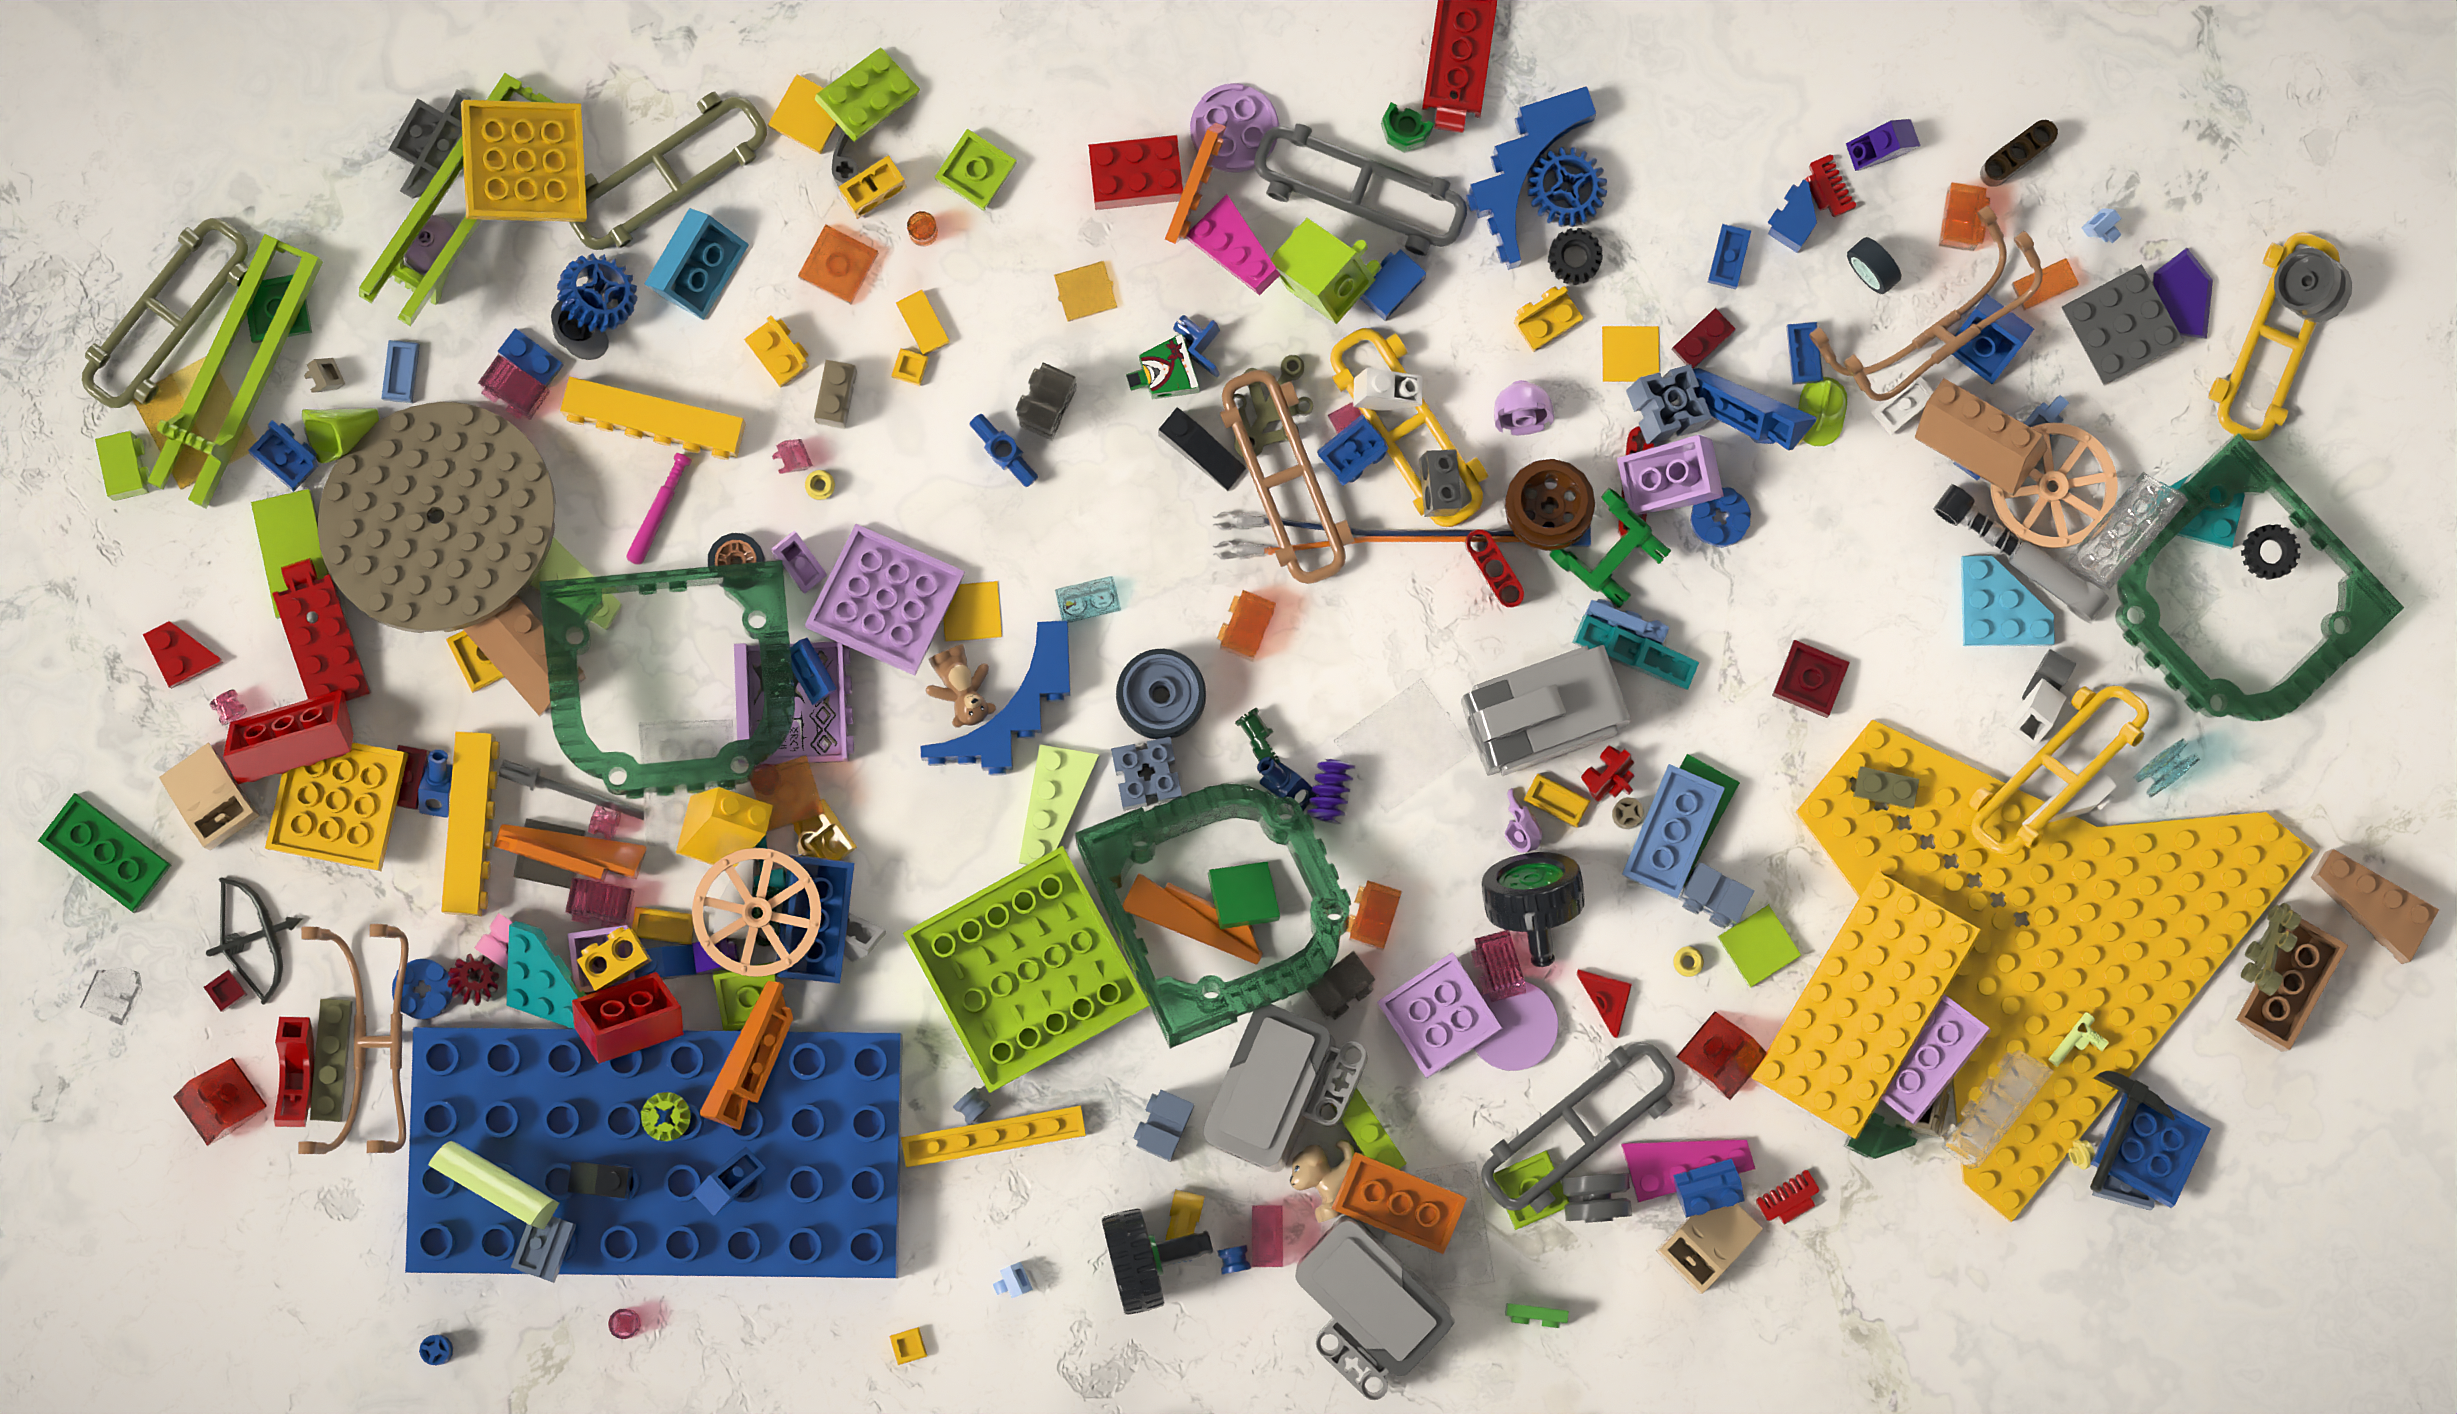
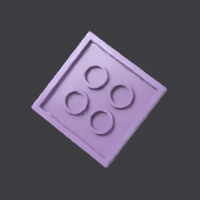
M1453 952L1377 1001L1427 1079L1503 1029Z

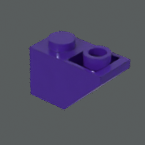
M1901 119L1886 122L1847 142L1846 147L1855 171H1859L1898 158L1920 147V143L1911 119Z
M726 937L715 944V947L731 960L739 962L737 944L731 942V939ZM700 942L692 943L696 973L698 975L725 970L706 953Z

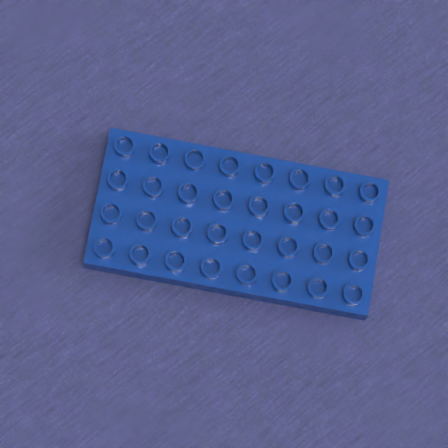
M413 1027L405 1273L528 1274L511 1268L527 1223L428 1165L436 1152L444 1144L453 1141L559 1202L552 1216L576 1224L558 1275L898 1278L903 1035L901 1033L788 1032L758 1103L748 1100L740 1130L705 1118L699 1113L741 1031L683 1030V1035L598 1064L575 1029ZM671 1092L677 1094L685 1100L689 1107V1126L685 1133L675 1140H656L647 1134L642 1125L641 1111L647 1100L657 1093ZM675 1106L667 1111L656 1108L660 1115L656 1127L664 1122L673 1126L676 1125L670 1117ZM744 1147H747L766 1167V1170L730 1204L713 1216L693 1193L711 1173ZM571 1162L633 1168L629 1199L568 1192Z

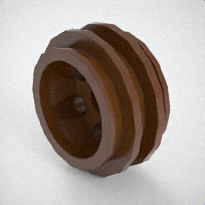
M1556 459L1534 461L1520 469L1509 483L1505 499L1507 523L1515 536L1529 547L1544 551L1565 549L1578 542L1590 528L1595 510L1593 487L1585 474L1571 463ZM1552 482L1556 483L1557 486L1554 489H1548L1545 483ZM1532 489L1537 495L1535 498L1529 499L1525 493ZM1572 492L1575 499L1567 501L1564 498V494ZM1548 504L1555 507L1550 514L1543 511ZM1527 511L1534 512L1535 519L1530 520L1525 513ZM1570 513L1574 518L1567 523L1563 520V516ZM1543 526H1554V528H1547Z

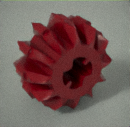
M472 954L467 955L466 962L458 958L455 962L456 967L450 968L448 972L451 979L448 980L447 986L456 988L452 993L453 998H457L460 995L463 996V1005H466L469 999H472L474 1005L479 1006L481 998L488 1002L492 998L491 992H497L499 985L495 981L499 979L500 975L497 972H491L495 966L494 962L486 965L483 963L485 960L484 955H480L478 961L474 960ZM476 977V978L479 979L478 982H477V981H472V982H469V981H468V978L474 979V978Z

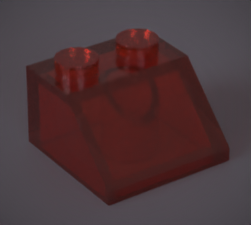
M1714 1011L1676 1058L1712 1089L1728 1100H1731L1757 1070L1768 1053L1751 1035Z
M233 1057L189 1080L173 1096L207 1146L231 1134L267 1107Z

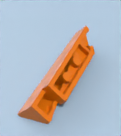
M507 824L500 826L494 843L496 848L602 882L605 881L608 871L637 880L647 851L644 845Z
M1138 873L1121 907L1122 910L1253 964L1257 965L1263 955L1253 935L1254 929L1252 925L1220 929L1213 903L1169 882L1165 889H1163L1143 874Z
M768 981L765 984L699 1114L701 1116L740 1130L748 1100L758 1103L793 1021L791 1008L786 1006L782 994V989H784L782 983Z

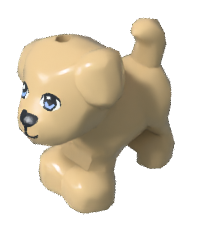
M1348 1140L1336 1142L1335 1147L1343 1152L1344 1160L1333 1168L1329 1167L1327 1156L1321 1146L1316 1144L1306 1146L1303 1151L1293 1158L1290 1184L1299 1191L1313 1187L1318 1189L1322 1198V1204L1315 1209V1215L1319 1223L1342 1214L1333 1210L1332 1206L1354 1155V1148Z

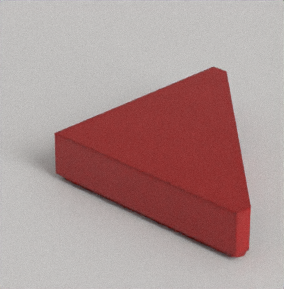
M1578 969L1576 975L1612 1037L1618 1038L1632 984Z

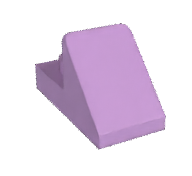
M796 531L790 533L771 549L776 562L786 570L804 594L827 576Z

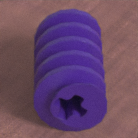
M1325 759L1326 762H1319L1317 764V768L1324 773L1316 774L1314 778L1322 785L1312 787V791L1319 797H1312L1309 801L1316 808L1307 810V815L1315 820L1341 824L1335 819L1339 816H1345V812L1340 810L1338 805L1348 804V801L1341 797V793H1348L1351 790L1343 785V782L1353 781V777L1348 775L1346 770L1355 769L1356 766L1339 760Z

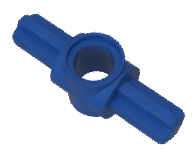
M981 413L970 421V427L986 444L984 449L996 464L1003 470L1009 469L1024 487H1029L1037 480V473L1021 457L1024 452L1016 445L1012 437L1008 436L1004 430L999 432ZM1000 444H1008L1012 447V451L1007 457L998 456L995 450Z

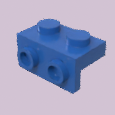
M1362 414L1321 447L1317 453L1334 472L1341 485L1344 486L1348 482L1356 481L1363 474V470L1371 463L1376 464L1382 460L1389 448L1385 438Z
M271 420L268 424L269 429L248 451L251 456L294 492L317 469L318 463L315 457L317 453L307 443L303 442L300 444L293 438L295 434L285 424L281 423L278 425Z

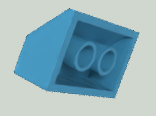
M689 208L644 284L664 299L704 320L749 244L710 215Z

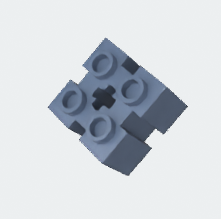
M1691 364L1670 369L1663 377L1660 372L1640 377L1626 390L1634 412L1641 411L1643 415L1639 426L1647 445L1667 440L1675 432L1677 436L1697 432L1712 419L1704 397L1697 398L1694 392L1699 387Z
M1170 737L1147 741L1148 749L1136 751L1135 744L1111 748L1116 776L1124 775L1125 783L1118 784L1123 811L1146 807V799L1153 797L1158 798L1159 804L1182 800L1178 773H1170L1169 765L1175 764ZM1144 767H1149L1150 770L1153 769L1155 771L1149 781H1144V776L1140 778L1138 776V773H1141Z
M1700 862L1693 869L1678 900L1684 902L1682 905L1684 909L1697 915L1703 911L1711 916L1709 919L1711 923L1725 929L1726 926L1733 927L1739 922L1754 890Z
M1161 1089L1158 1095L1152 1093L1145 1109L1146 1112L1150 1113L1146 1123L1140 1121L1133 1137L1134 1140L1138 1141L1136 1147L1171 1162L1193 1111L1194 1103Z

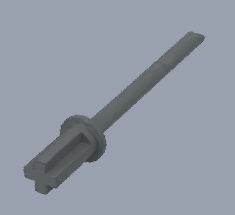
M505 759L500 767L499 777L529 786L531 791H534L537 784L645 820L646 811L541 777V768L535 770Z

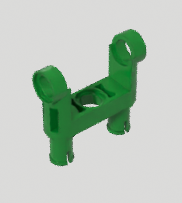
M1608 488L1601 498L1610 507L1608 510L1629 527L1628 531L1593 569L1588 567L1570 550L1568 552L1564 549L1553 550L1549 556L1565 571H1571L1591 590L1602 592L1617 608H1620L1624 601L1626 602L1629 599L1631 593H1628L1611 578L1613 575L1611 573L1635 547L1642 548L1657 564H1660L1664 560L1663 558L1668 556L1671 549L1666 547L1652 534V527L1628 507L1629 504L1616 491Z

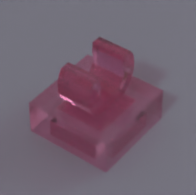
M802 439L785 440L776 445L778 451L773 454V460L782 458L785 465L778 470L779 474L805 471L813 466Z

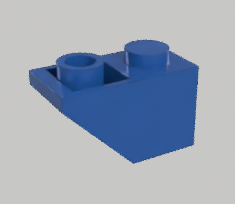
M1804 179L1799 186L1795 184L1791 186L1784 197L1788 203L1782 211L1777 208L1768 221V224L1772 226L1768 235L1796 253L1799 252L1817 224L1809 183Z

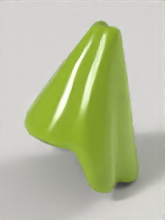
M375 408L303 409L302 420L305 425V435L309 445L317 453V461L324 464L347 455L375 423L379 421L378 410Z

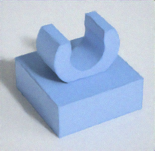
M2102 208L2081 228L2088 237L2102 238L2104 242L2110 241L2114 243L2121 236V233L2114 225L2122 218L2115 209Z
M1021 1262L1000 1270L1003 1279L993 1284L997 1295L1009 1291L1011 1298L1033 1290Z

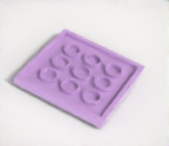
M855 524L806 621L805 628L915 676L959 588L965 571Z
M1944 994L1881 1100L1915 1126L1990 1033V1028Z

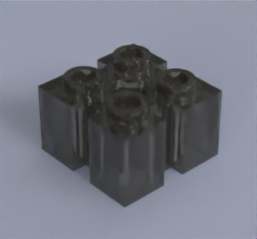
M1043 362L1040 369L1034 368L1028 381L1030 385L1029 395L1025 396L1022 394L1015 411H1017L1016 416L1018 417L1020 427L1053 441L1064 413L1076 392L1077 383L1075 376Z
M1352 951L1331 969L1306 986L1304 992L1325 1020L1331 1016L1336 1020L1349 1010L1350 1007L1347 1003L1354 998L1360 1002L1373 992L1374 988L1371 985L1374 984L1376 979L1357 954Z

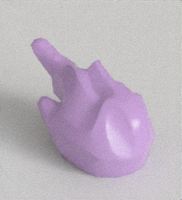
M1511 788L1507 793L1510 801L1508 810L1514 815L1516 821H1509L1505 831V838L1520 853L1534 851L1541 843L1542 829L1534 815L1529 812V809L1518 803L1514 796V790Z

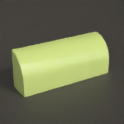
M453 1141L444 1144L428 1164L527 1224L543 1230L559 1205V1202Z

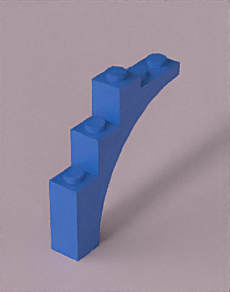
M1587 86L1519 107L1515 124L1519 135L1524 134L1525 136L1496 145L1493 152L1494 155L1490 156L1494 172H1500L1501 175L1470 184V194L1466 195L1469 209L1471 212L1476 211L1478 218L1490 215V218L1486 219L1490 234L1497 236L1499 246H1496L1497 255L1501 264L1506 263L1508 270L1519 267L1521 263L1516 240L1515 215L1519 194L1524 181L1537 160L1554 142L1570 131L1594 121L1596 111Z
M1037 622L1036 646L1030 668L1019 690L1005 708L989 722L967 735L944 743L920 746L922 761H928L929 766L946 765V760H958L960 765L976 764V759H981L982 770L988 771V775L991 776L1006 775V770H1013L1012 734H1017L1019 739L1035 738V733H1042L1041 697H1046L1047 702L1064 701V696H1071L1068 622Z

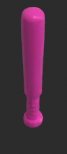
M676 453L674 455L675 463L665 481V485L660 487L627 552L626 558L633 564L641 565L644 562L674 497V490L682 476V472L692 462L689 457L683 454Z

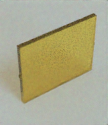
M206 356L175 373H170L168 377L155 383L159 386V390L154 399L147 405H143L135 398L133 399L160 452L166 443L167 437L157 431V426L160 420L168 421L180 413ZM220 372L191 431L197 436H201L214 443L235 400ZM248 423L228 465L248 455V450L257 442ZM186 444L172 471V475L181 490L196 483L209 455Z

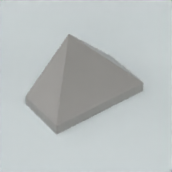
M849 913L844 955L851 962L868 955L885 936L886 930Z

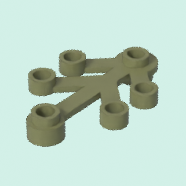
M1288 355L1282 360V374L1278 379L1279 385L1297 380L1303 375L1305 366L1299 356ZM1292 361L1296 362L1298 369L1290 371L1287 368V364ZM1249 368L1244 372V374L1257 369ZM1260 381L1247 385L1257 415L1252 427H1250L1245 412L1246 398L1238 393L1233 396L1234 399L1239 398L1243 401V406L1237 409L1248 437L1255 442L1253 449L1256 457L1261 454L1263 447L1284 440L1289 442L1284 434L1283 426L1281 430L1263 433L1268 423L1278 421L1280 417L1271 395H1269L1265 402ZM1300 397L1298 404L1288 407L1292 417L1296 415L1307 416L1313 410V402L1308 397ZM1305 401L1309 403L1310 408L1307 411H1302L1298 405ZM1235 438V450L1241 457H1243L1238 441Z
M2287 903L2275 905L2270 910L2267 917L2269 927L2259 943L2253 941L2245 952V956L2255 963H2247L2241 972V978L2249 983L2255 981L2258 989L2269 996L2277 991L2283 979V976L2274 970L2278 948L2289 952L2297 942L2295 935L2284 931L2286 929L2290 931L2295 930L2301 921V915L2291 910V906Z

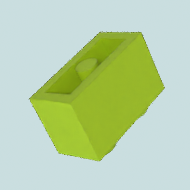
M131 431L96 438L95 442L107 497L113 501H118L149 493L147 484L150 483L147 481L150 473L147 466L143 467L141 456L145 455L142 439L137 438Z

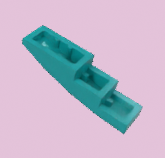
M1583 615L1572 643L1581 647L1588 646V649L1604 645L1610 660L1685 690L1689 689L1699 665L1698 661L1650 639L1641 638L1617 626L1612 627L1588 615Z

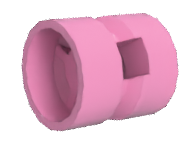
M498 913L489 926L490 934H483L474 948L507 970L509 925L513 922Z

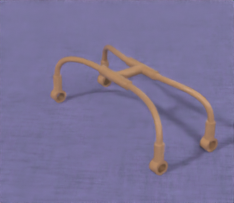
M1988 205L1978 211L1977 215L1986 226L1993 241L1997 242L1999 262L1987 284L1958 310L1954 309L1915 337L1911 344L1896 354L1865 368L1854 354L1843 362L1845 367L1841 366L1836 361V355L1828 343L1827 335L1820 327L1811 332L1809 337L1819 349L1826 363H1829L1840 374L1853 376L1860 390L1864 391L1869 398L1875 401L1889 400L1906 389L1935 363L1939 364L1978 336L1982 329L2013 311L2035 294L2042 282L2043 273L2040 265L2041 260L2033 247L2034 242L2027 232L2023 231L2014 238V242L2025 255L2030 267L2034 268L2035 279L2033 284L2019 298L1985 318L1977 325L1973 324L1958 336L1953 335L1947 329L1959 321L1963 314L1975 306L1994 287L2002 275L2006 264L2007 250L2003 239L2004 234L1996 221L1995 213ZM1935 337L1945 343L1943 347L1931 354L1930 359L1892 390L1883 394H1877L1871 389V383L1866 375L1888 367L1916 348H1922Z
M370 924L369 937L399 938L401 942V956L389 1036H366V1015H364L361 979L355 958L347 943L329 929H322L320 927H302L301 929L302 940L334 941L341 948L348 961L356 996L353 1068L356 1070L350 1112L339 1136L330 1144L313 1141L298 1142V1154L324 1155L338 1148L347 1138L354 1124L360 1103L363 1070L366 1069V1048H390V1069H392L393 1091L399 1129L398 1141L396 1143L385 1140H367L366 1153H394L405 1144L406 1121L400 1083L403 1014L400 1013L409 943L406 934L399 930L398 927L388 926V924Z

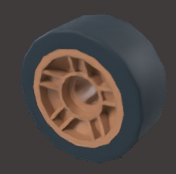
M729 533L721 536L712 544L708 553L707 565L711 576L721 587L729 591H745L754 587L761 580L765 572L766 559L761 546L752 537L743 533ZM739 556L742 559V564L739 567H733L730 561Z

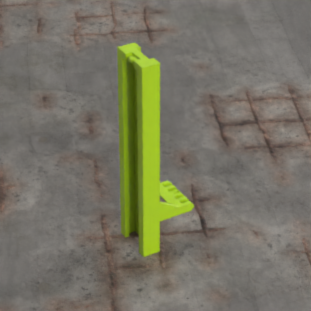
M507 73L503 74L486 99L490 101H509L513 94L517 93L531 102L556 103L541 93L534 94L530 87H522V82ZM462 136L359 286V297L372 304L389 278L394 276V281L398 284L404 282L405 288H411V291L414 293L399 314L398 320L410 327L430 298L431 303L434 305L438 304L442 297V289L451 266L482 221V219H466L465 216L425 276L404 265V255L464 168Z
M264 234L180 413L168 421L160 420L157 426V431L167 437V440L148 478V483L164 490L185 444L209 455L188 500L207 509L289 336L288 334L323 264L319 257ZM276 251L282 254L287 251L291 255L301 257V261L215 443L197 436L191 431Z

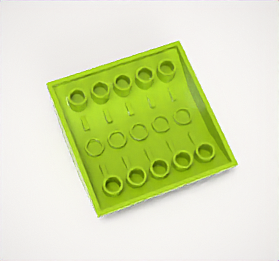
M1063 846L903 932L906 941L989 1093L1150 1006Z

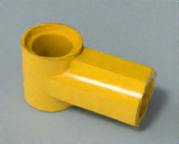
M1175 1189L1169 1214L1171 1220L1165 1241L1194 1233L1196 1223H1199L1205 1196Z

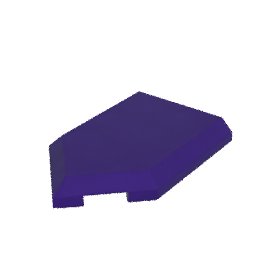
M2185 248L2153 273L2152 284L2180 335L2206 339L2213 279L2189 249Z

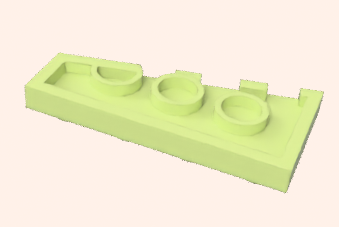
M553 537L547 557L530 586L607 630L622 604Z
M1039 745L1019 864L1028 865L1059 847L1099 754Z

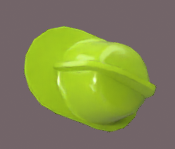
M1823 377V381L1818 383H1807L1801 392L1798 410L1817 418L1803 439L1812 446L1831 444L1839 437L1842 431L1848 401L1844 386L1837 380Z

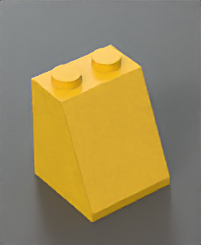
M721 787L691 795L676 853L714 865L731 853L754 848L766 835L773 805Z

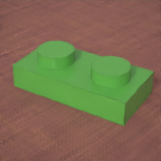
M1506 1303L1505 1316H1512V1323L1529 1325L1530 1319L1542 1320L1541 1326L1560 1328V1322H1568L1569 1311Z

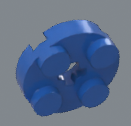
M1722 487L1724 497L1693 505L1690 523L1693 532L1702 542L1720 548L1729 547L1740 541L1749 528L1751 522L1749 505L1745 498L1731 487ZM1720 509L1721 512L1728 514V517L1725 519L1726 524L1722 525L1720 521H1713V517L1716 516V510Z
M415 959L408 962L402 992L401 1012L418 1020H428L439 1016L453 999L452 993L454 988L447 986L448 980L451 979L448 971L442 965L429 959ZM398 970L392 983L393 1000L395 995ZM420 981H424L425 985L431 986V991L426 992V997L421 998L419 993H415V987L419 986Z

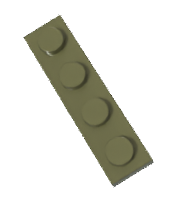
M320 999L310 1120L342 1122L353 1001Z

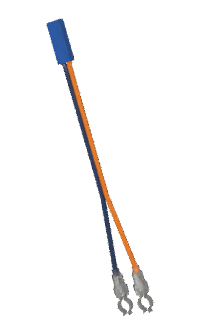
M1224 511L1219 513L1217 517L1213 516V518L1217 519L1221 514H1229L1232 519L1237 518V524L1232 523L1229 528H1221L1217 523L1213 524V526L1217 525L1221 530H1229L1233 525L1237 526L1240 530L1271 526L1267 516L1253 515L1249 512H1241L1233 517L1232 514ZM1281 519L1284 526L1324 531L1322 524ZM1543 526L1547 528H1554V526ZM1591 526L1578 542L1569 547H1590ZM1350 528L1352 534L1363 536L1355 537V542L1350 544L1362 542H1465L1467 535L1474 530H1362ZM1485 530L1492 536L1495 542H1523L1515 536L1512 530ZM1476 534L1472 537L1471 542H1487L1483 535ZM1222 541L1217 546L1213 545V547L1217 548L1220 544L1227 543L1232 548H1237V553H1232L1228 558H1222L1217 553H1214L1213 556L1217 555L1222 560H1228L1233 555H1237L1239 559L1273 555L1275 550L1280 549V547L1273 548V546L1252 544L1250 542L1237 543V546L1233 547L1230 542ZM1329 541L1292 545L1294 551L1330 547Z

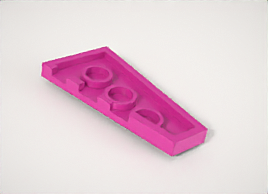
M1227 194L1189 230L1187 238L1192 244L1259 296L1281 275Z
M1747 1140L1621 1144L1638 1203L1676 1192L1673 1178L1675 1174L1688 1172L1728 1159L1733 1160L1738 1174L1755 1169Z

